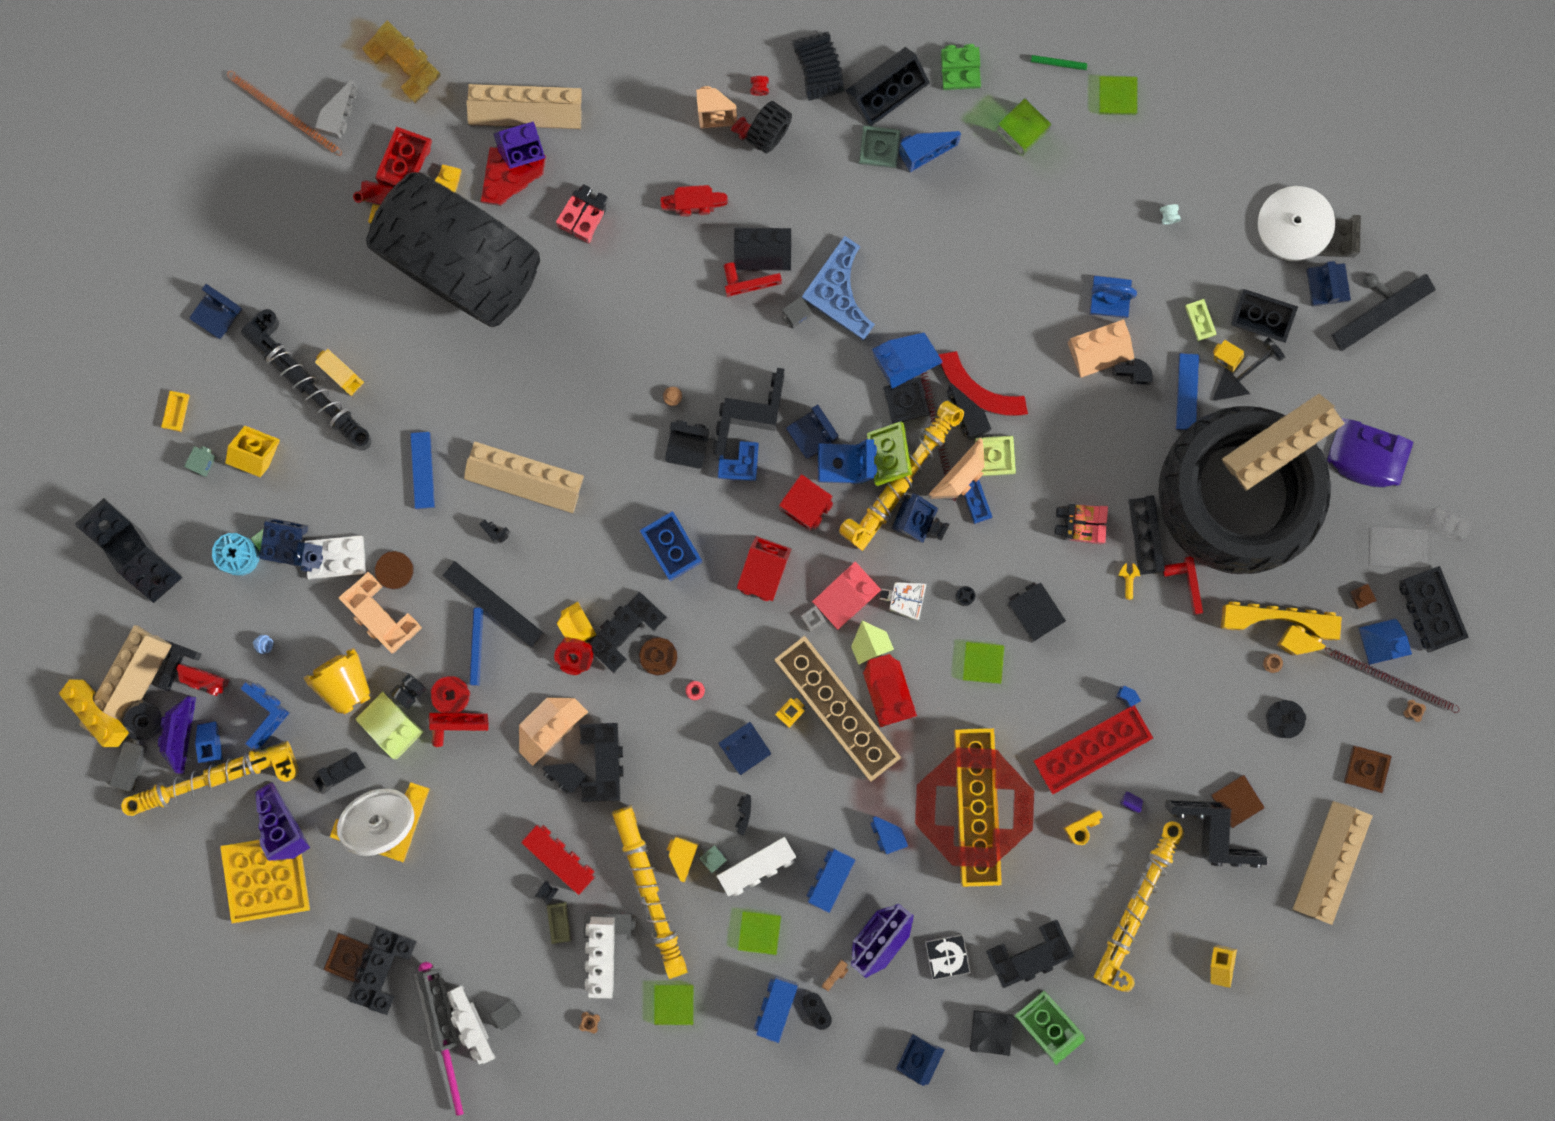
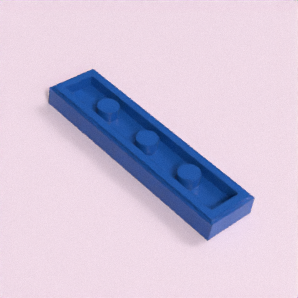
M1179 354L1176 430H1186L1196 422L1198 354Z
M411 433L415 509L435 508L431 433Z
M482 608L473 609L470 685L480 686L484 612Z

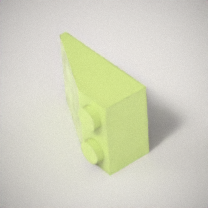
M384 692L356 718V721L392 759L396 760L424 732Z

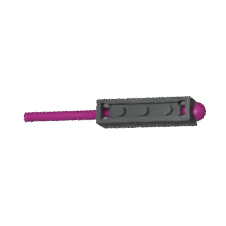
M423 962L419 966V971L422 972L414 974L431 1048L432 1051H441L456 1116L464 1114L449 1052L450 1048L459 1046L455 1027L451 1021L452 1014L441 968L431 969L434 967L430 962Z

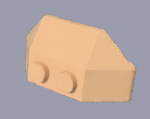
M981 438L977 440L929 493L928 498H957L960 494L964 496L971 489L969 484L973 480L977 482L984 474L981 472L984 468V450Z
M546 698L519 724V753L534 766L588 711L575 698Z

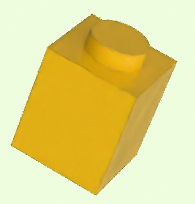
M1226 340L1222 344L1218 343L1213 350L1214 361L1231 372H1234L1244 358V351Z

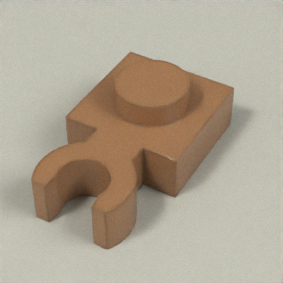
M842 959L838 962L829 977L822 984L825 990L829 991L839 977L842 979L846 975L848 963Z

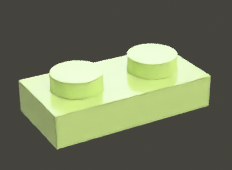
M1204 299L1185 305L1197 342L1217 335Z

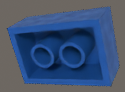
M673 511L640 530L670 582L703 563Z
M835 848L832 851L828 850L823 860L826 864L823 869L819 868L815 879L818 881L815 887L810 886L806 895L809 898L808 903L830 913L855 862L853 857Z
M775 975L774 979L770 978L767 992H770L768 998L764 997L760 1009L763 1011L762 1016H757L754 1029L757 1030V1036L779 1043L798 988L797 982Z

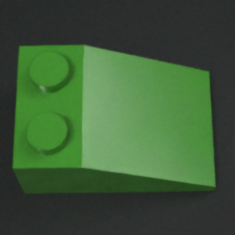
M1045 990L1015 1015L1055 1065L1085 1041L1083 1033Z

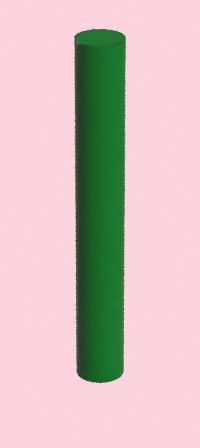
M1037 55L1031 56L1032 63L1087 70L1088 63Z

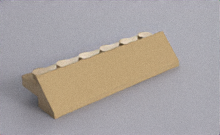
M468 84V125L516 127L534 121L536 128L581 129L582 89Z
M1317 394L1221 460L1232 476H1236L1246 491L1345 423L1333 408L1335 406L1321 394Z
M475 441L469 459L467 458L464 480L569 513H574L579 497L578 494L584 479L583 475Z
M134 625L93 698L95 705L102 712L118 719L122 723L121 718L124 711L131 704L142 700L172 645L159 636L152 635L140 626ZM80 722L79 726L90 732L86 728V726L82 722Z
M1332 801L1292 910L1333 925L1373 815Z

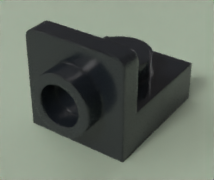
M483 520L479 524L495 544L498 542L502 543L509 537L510 531L507 527L497 534L496 532L499 529L492 521L488 523L486 520Z

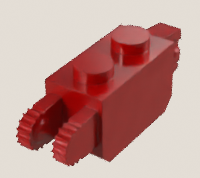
M709 185L677 187L673 195L661 197V209L676 211V214H680V216H690L691 213L708 215L710 212H714V208L725 206L728 203L726 193L712 192V188Z

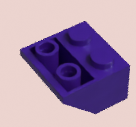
M534 121L493 134L498 151L509 169L545 158Z

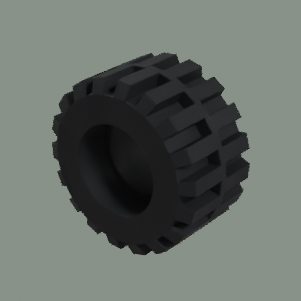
M770 101L753 120L746 140L764 153H769L785 135L791 123L792 113L774 101Z

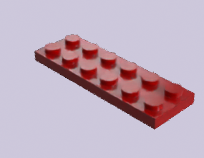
M1133 705L1033 760L1053 795L1152 740L1153 736L1136 706Z

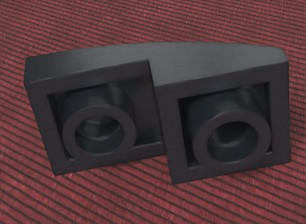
M749 794L746 797L741 796L737 804L740 807L739 812L745 814L744 818L740 816L735 827L738 828L737 833L743 836L751 815V795Z

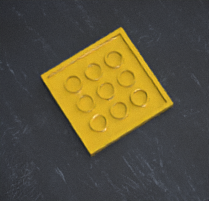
M260 840L220 846L231 924L310 910L302 854L294 859L268 861L260 846Z

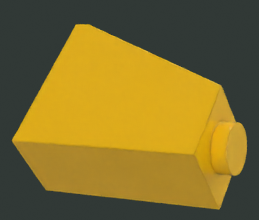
M329 349L323 350L317 355L315 363L349 395L352 396L364 383Z

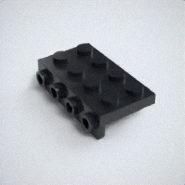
M1440 566L1399 581L1400 593L1406 598V608L1414 618V628L1420 633L1422 638L1420 639L1421 645L1427 653L1469 638Z

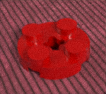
M566 637L558 644L554 653V660L560 665V669L570 675H580L581 672L587 671L591 667L593 662L592 646L580 639ZM569 654H575L578 657L574 660Z
M447 676L440 678L431 689L432 704L441 713H459L469 703L470 690L467 684L458 677ZM453 690L455 698L448 701L446 699V692Z

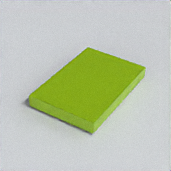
M900 421L867 433V439H874V445L877 447V453L874 456V464L877 466V473L874 475L875 485L879 486L912 475L904 423Z

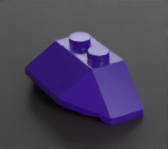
M187 696L165 713V717L163 716L161 720L163 731L162 736H159L158 739L159 752L177 774H184L196 697Z
M900 904L877 910L853 941L851 966L865 978L886 968L910 937L914 915Z

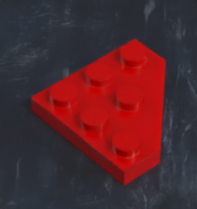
M489 147L481 203L501 206L511 196L516 195L526 188L529 183L541 177L544 173L546 155L544 159L509 169L498 148Z

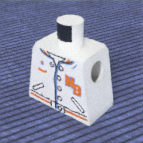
M895 583L893 591L882 588L879 600L890 602V611L918 621L926 584Z

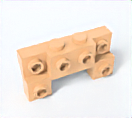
M367 572L358 582L346 590L339 599L355 615L353 619L360 626L364 624L369 629L367 631L369 636L374 640L377 638L394 654L423 627L409 613L396 623L372 598L383 586L371 573Z

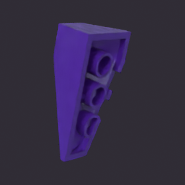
M271 782L256 791V806L259 813L258 829L261 835V839H259L260 846L268 861L294 859L310 849L305 836L274 783Z

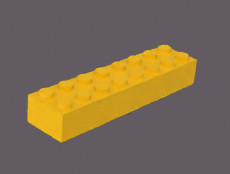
M994 728L953 730L961 886L1002 885Z

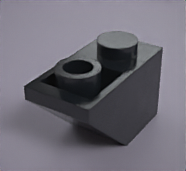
M574 763L547 765L542 768L545 771L543 775L550 781L555 779L560 784L558 787L566 794L568 792L574 793L588 776Z

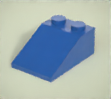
M960 131L920 133L914 136L908 135L901 140L899 155L909 172H912L959 145L961 133Z
M925 332L889 340L872 349L874 359L892 389L942 363L941 358Z

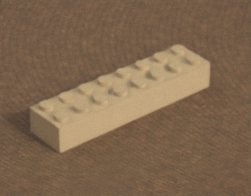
M805 636L774 659L870 782L901 758Z

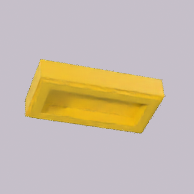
M169 391L161 428L178 432L182 431L190 397L189 394Z

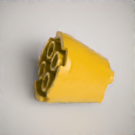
M355 648L347 650V655L341 654L333 657L314 669L312 672L314 675H307L303 678L306 684L336 713L346 714L354 709V704H362L370 699V690Z

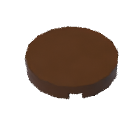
M397 551L387 552L382 555L375 566V575L379 583L392 590L407 586L414 574V566L410 558L404 553Z
M662 637L646 641L639 653L643 669L649 674L656 676L671 672L678 659L675 646L668 639Z

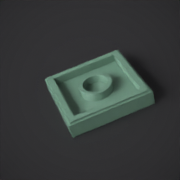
M863 126L859 164L896 168L901 130Z

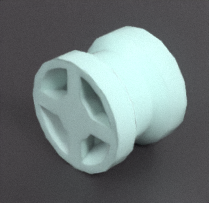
M1177 204L1160 208V213L1163 215L1162 224H1173L1181 221V217L1178 215L1179 206Z

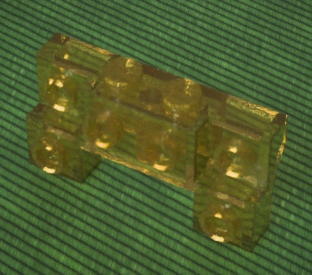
M387 20L362 47V50L376 65L388 55L410 77L400 88L416 103L428 92V88L441 77L440 72L427 60L428 56L421 49L417 50L414 47L415 43L410 37H404Z

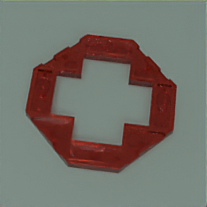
M958 747L916 785L915 825L952 866L992 868L1024 837L1033 831L1034 790L997 749ZM957 767L995 769V789L1014 790L1013 828H993L992 848L954 846V826L935 825L936 786L956 787Z

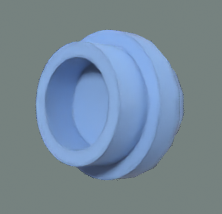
M260 635L253 641V645L258 653L266 654L271 652L273 640L267 635Z

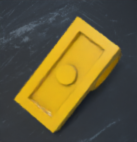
M1096 810L1063 829L1073 844L1084 845L1089 841L1090 837L1086 826L1089 825L1091 828L1101 823L1099 819L1103 818L1100 810ZM1080 830L1083 832L1084 838L1078 842L1074 836Z

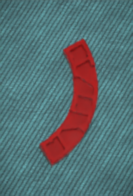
M957 351L939 354L942 360L940 365L949 382L955 385L982 410L1003 416L1028 415L1025 396H1003L990 392L978 385L968 375L961 364Z

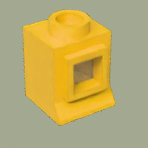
M790 698L775 716L790 728L805 712L803 709L805 705L797 698L795 700Z

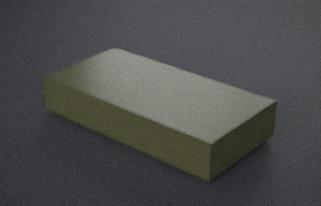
M567 902L547 905L551 944L571 941Z

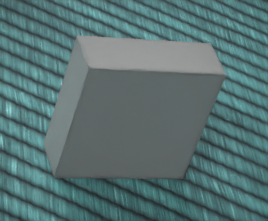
M816 605L800 615V618L810 632L826 622Z

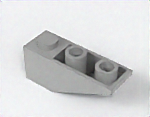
M350 80L320 110L315 126L318 133L341 139L342 134H345L347 116H350L352 113L351 103L358 93V88H356L357 86L353 80Z

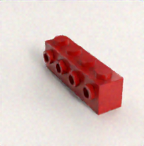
M536 825L521 843L573 891L580 895L596 877L593 874L595 871L588 864L585 866L579 862L581 858L575 852L571 851L569 853L564 848L566 844L559 838L555 840L550 835L552 832L545 825Z

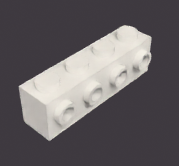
M784 836L720 873L717 877L728 897L730 895L736 897L744 892L742 888L748 885L752 888L761 882L760 878L766 875L769 878L778 873L776 869L782 865L786 868L795 863L793 859L796 856Z
M591 917L590 924H586V936H589V942H586L585 953L589 954V960H586L585 972H589V979H585V990L588 991V998L612 999L614 991L615 917Z

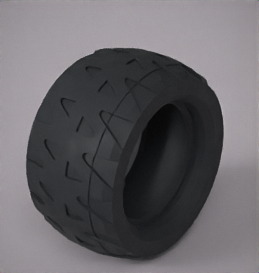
M419 172L407 174L388 192L375 212L366 237L367 247L379 257L431 292L489 327L499 326L518 308L532 286L540 263L539 252L525 239L464 197Z
M1254 406L1224 408L1208 414L1193 423L1178 437L1170 448L1163 462L1159 478L1160 508L1164 522L1174 540L1198 562L1225 573H1261L1279 567L1294 559L1313 542L1319 533L1330 504L1331 481L1326 459L1317 443L1279 468L1285 483L1286 502L1280 519L1267 533L1242 535L1225 529L1209 514L1202 499L1201 477L1204 467L1212 454L1227 447L1242 446L1286 415L1271 409Z

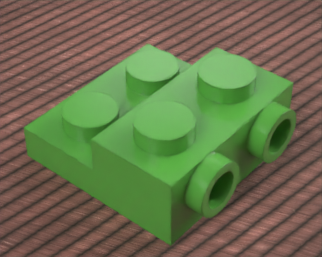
M966 44L963 46L964 48L948 45L945 46V49L941 50L943 90L981 88L979 47H975L974 44Z

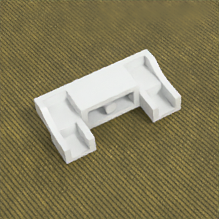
M458 986L447 992L450 1008L453 1007L454 1009L451 1021L455 1028H459L461 1043L463 1046L466 1045L468 1049L472 1048L470 1054L475 1062L478 1061L480 1065L496 1057L487 1042L489 1036L473 1002L469 1003L463 986Z

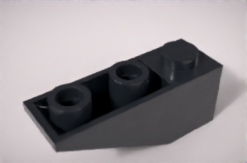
M949 384L946 391L949 400L953 401L954 405L964 411L961 421L962 425L960 426L963 436H967L968 440L990 432L991 426L985 411L955 385Z

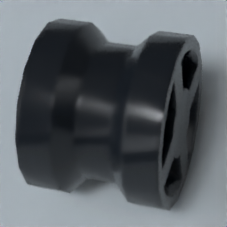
M936 517L928 535H934L941 541L950 524L947 522L943 523Z
M963 586L956 592V601L961 606L971 605L976 598V593L971 587Z
M546 880L535 897L538 899L542 898L544 903L548 905L559 889L550 886V883Z

